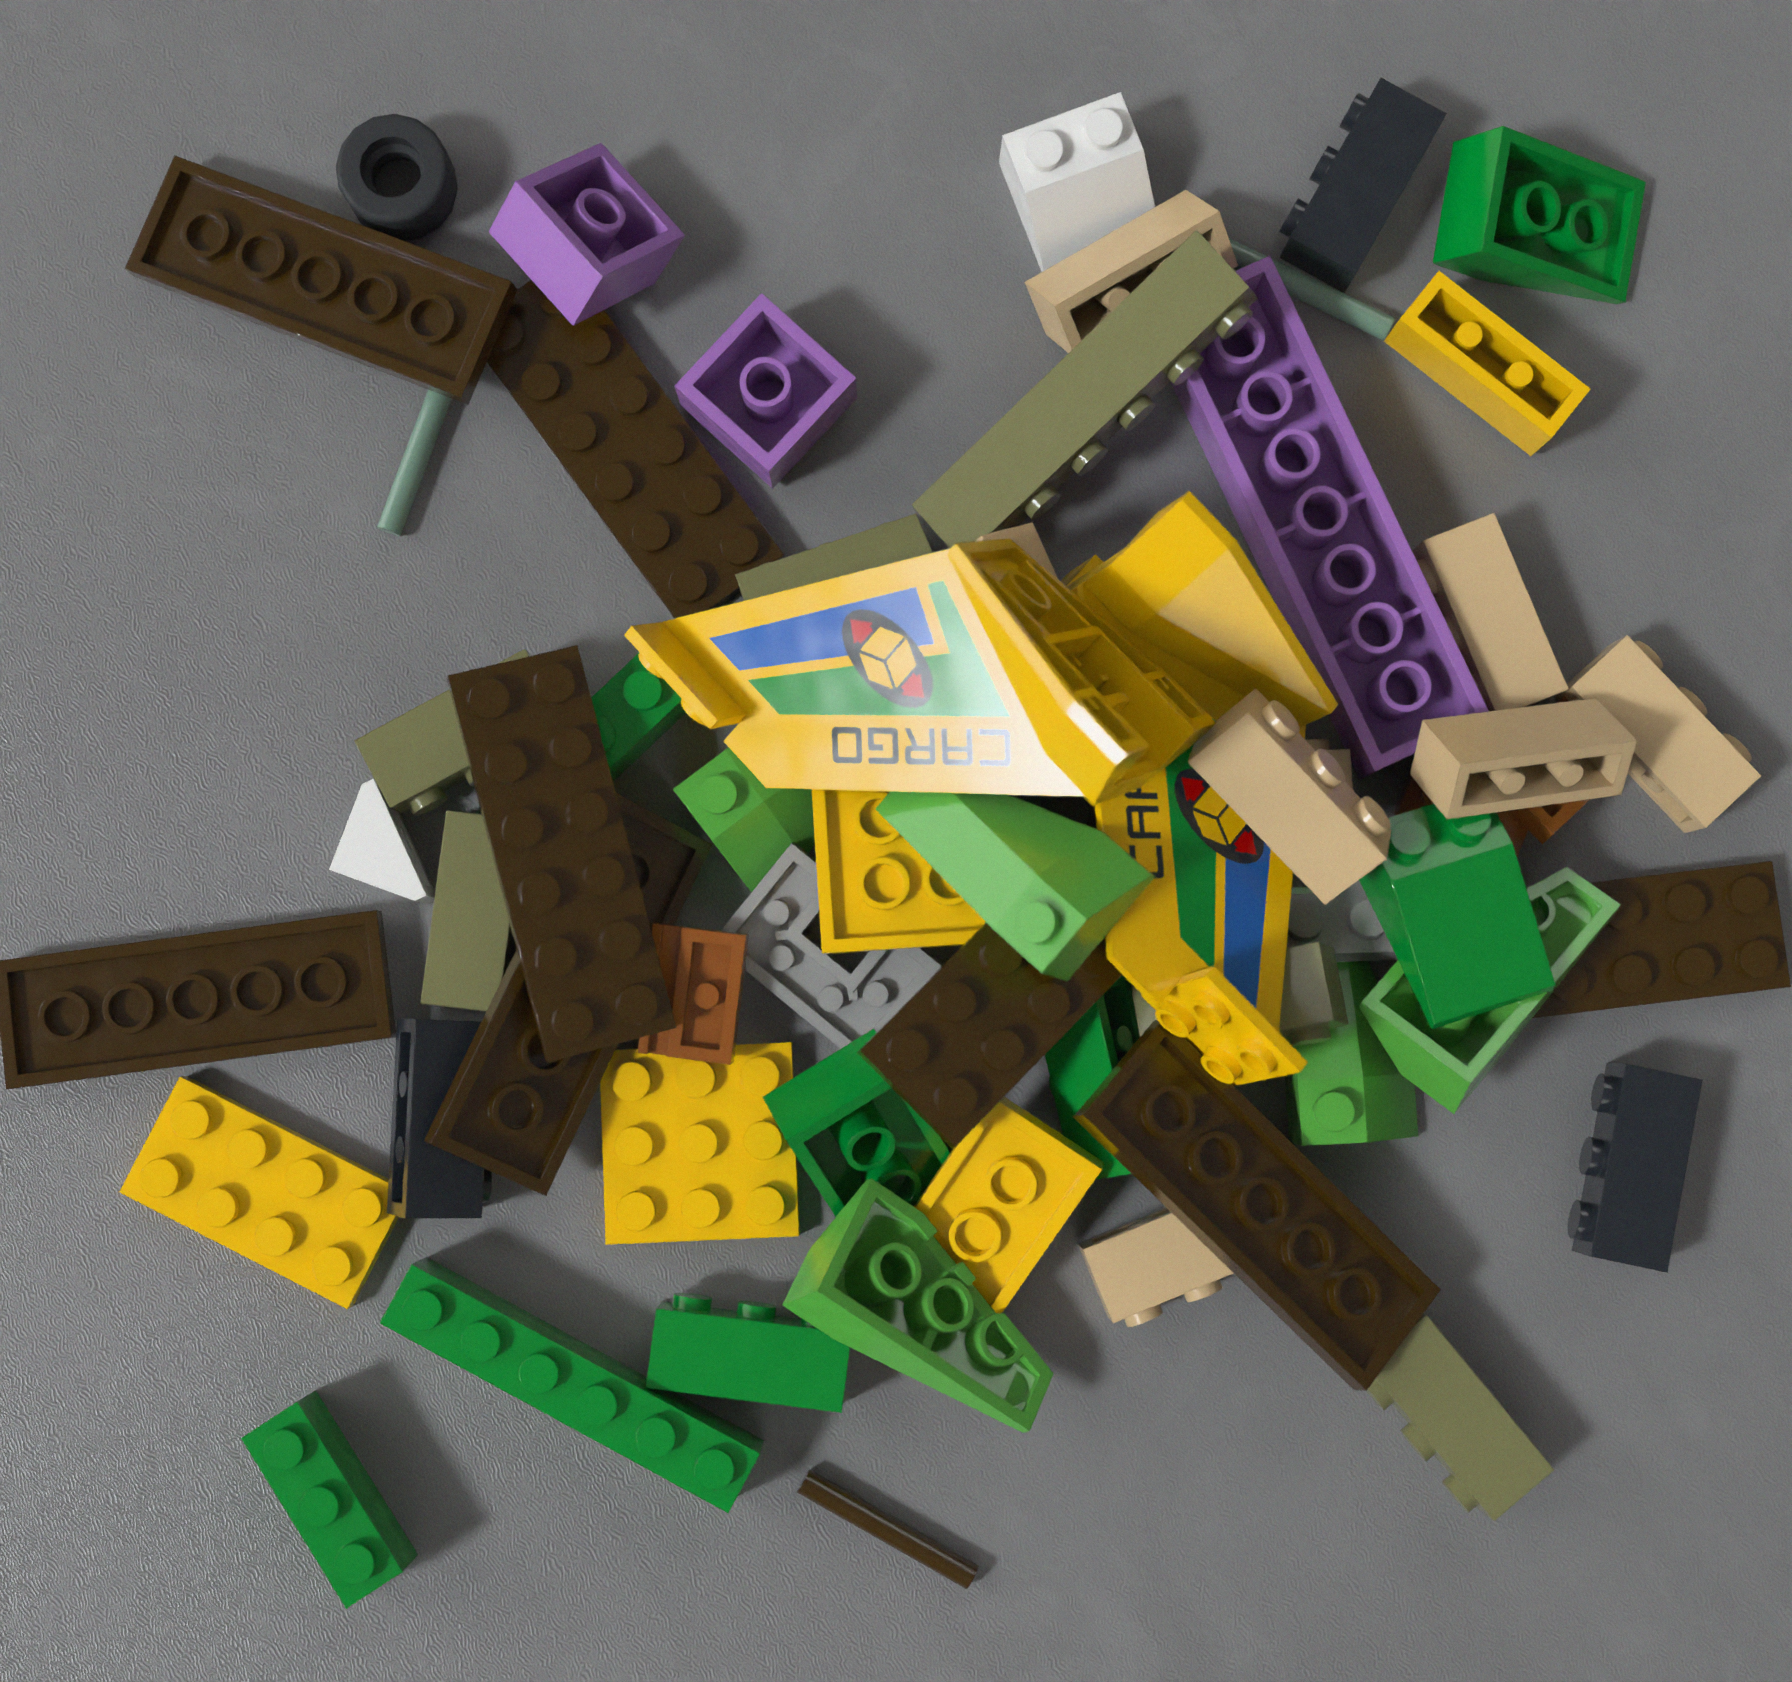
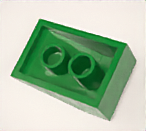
M1505 126L1454 141L1432 264L1481 281L1611 304L1625 303L1646 181Z
M1431 804L1389 817L1391 836L1387 859L1360 878L1359 881L1431 1028L1435 1029L1553 991L1556 984L1515 849L1498 814L1495 812L1446 819L1436 805Z
M875 1029L870 1030L763 1096L785 1140L835 1217L863 1183L871 1178L914 1207L950 1154L941 1137L857 1053L877 1033Z

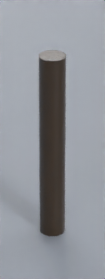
M810 1469L803 1478L797 1490L798 1494L961 1587L968 1589L979 1565Z

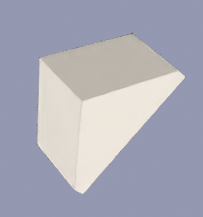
M375 779L363 783L329 870L423 904L434 902L435 890L400 813L389 807Z

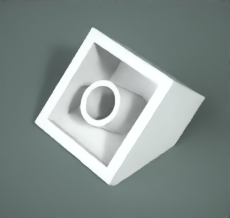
M1121 92L1002 135L999 164L1041 272L1155 208L1144 149Z

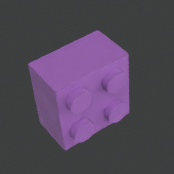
M602 143L516 180L489 230L492 237L573 326L655 284L685 236Z
M762 293L675 385L681 407L772 489L857 399L856 377Z

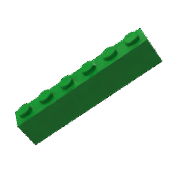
M427 1257L411 1264L380 1321V1324L727 1513L732 1508L760 1455L764 1440L674 1391L646 1388L647 1377Z

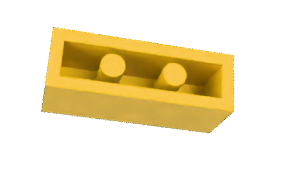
M1440 271L1431 279L1384 340L1386 344L1530 456L1535 454L1555 435L1591 390Z

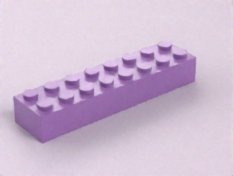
M1268 256L1235 271L1258 298L1249 306L1253 311L1250 319L1228 339L1223 340L1219 335L1200 353L1204 358L1200 367L1177 386L1172 382L1171 384L1277 607L1338 703L1333 712L1329 714V717L1344 748L1350 749L1351 763L1360 780L1415 755L1422 720L1489 712L1274 262L1271 256Z

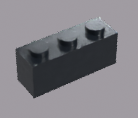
M1383 78L1379 79L1369 98L1357 93L1339 126L1349 132L1339 151L1329 145L1327 146L1309 180L1319 185L1309 204L1299 198L1296 200L1279 231L1289 237L1279 258L1345 293L1447 113Z
M397 1018L387 1201L388 1214L405 1219L482 1218L483 1203L488 1202L492 1190L491 1171L424 1141L482 1021Z
M1606 1063L1605 1073H1600L1597 1076L1591 1094V1107L1593 1111L1597 1112L1593 1137L1588 1136L1585 1139L1580 1153V1173L1586 1175L1581 1201L1576 1200L1573 1203L1568 1218V1236L1574 1239L1572 1251L1590 1257L1668 1273L1702 1079L1626 1063Z

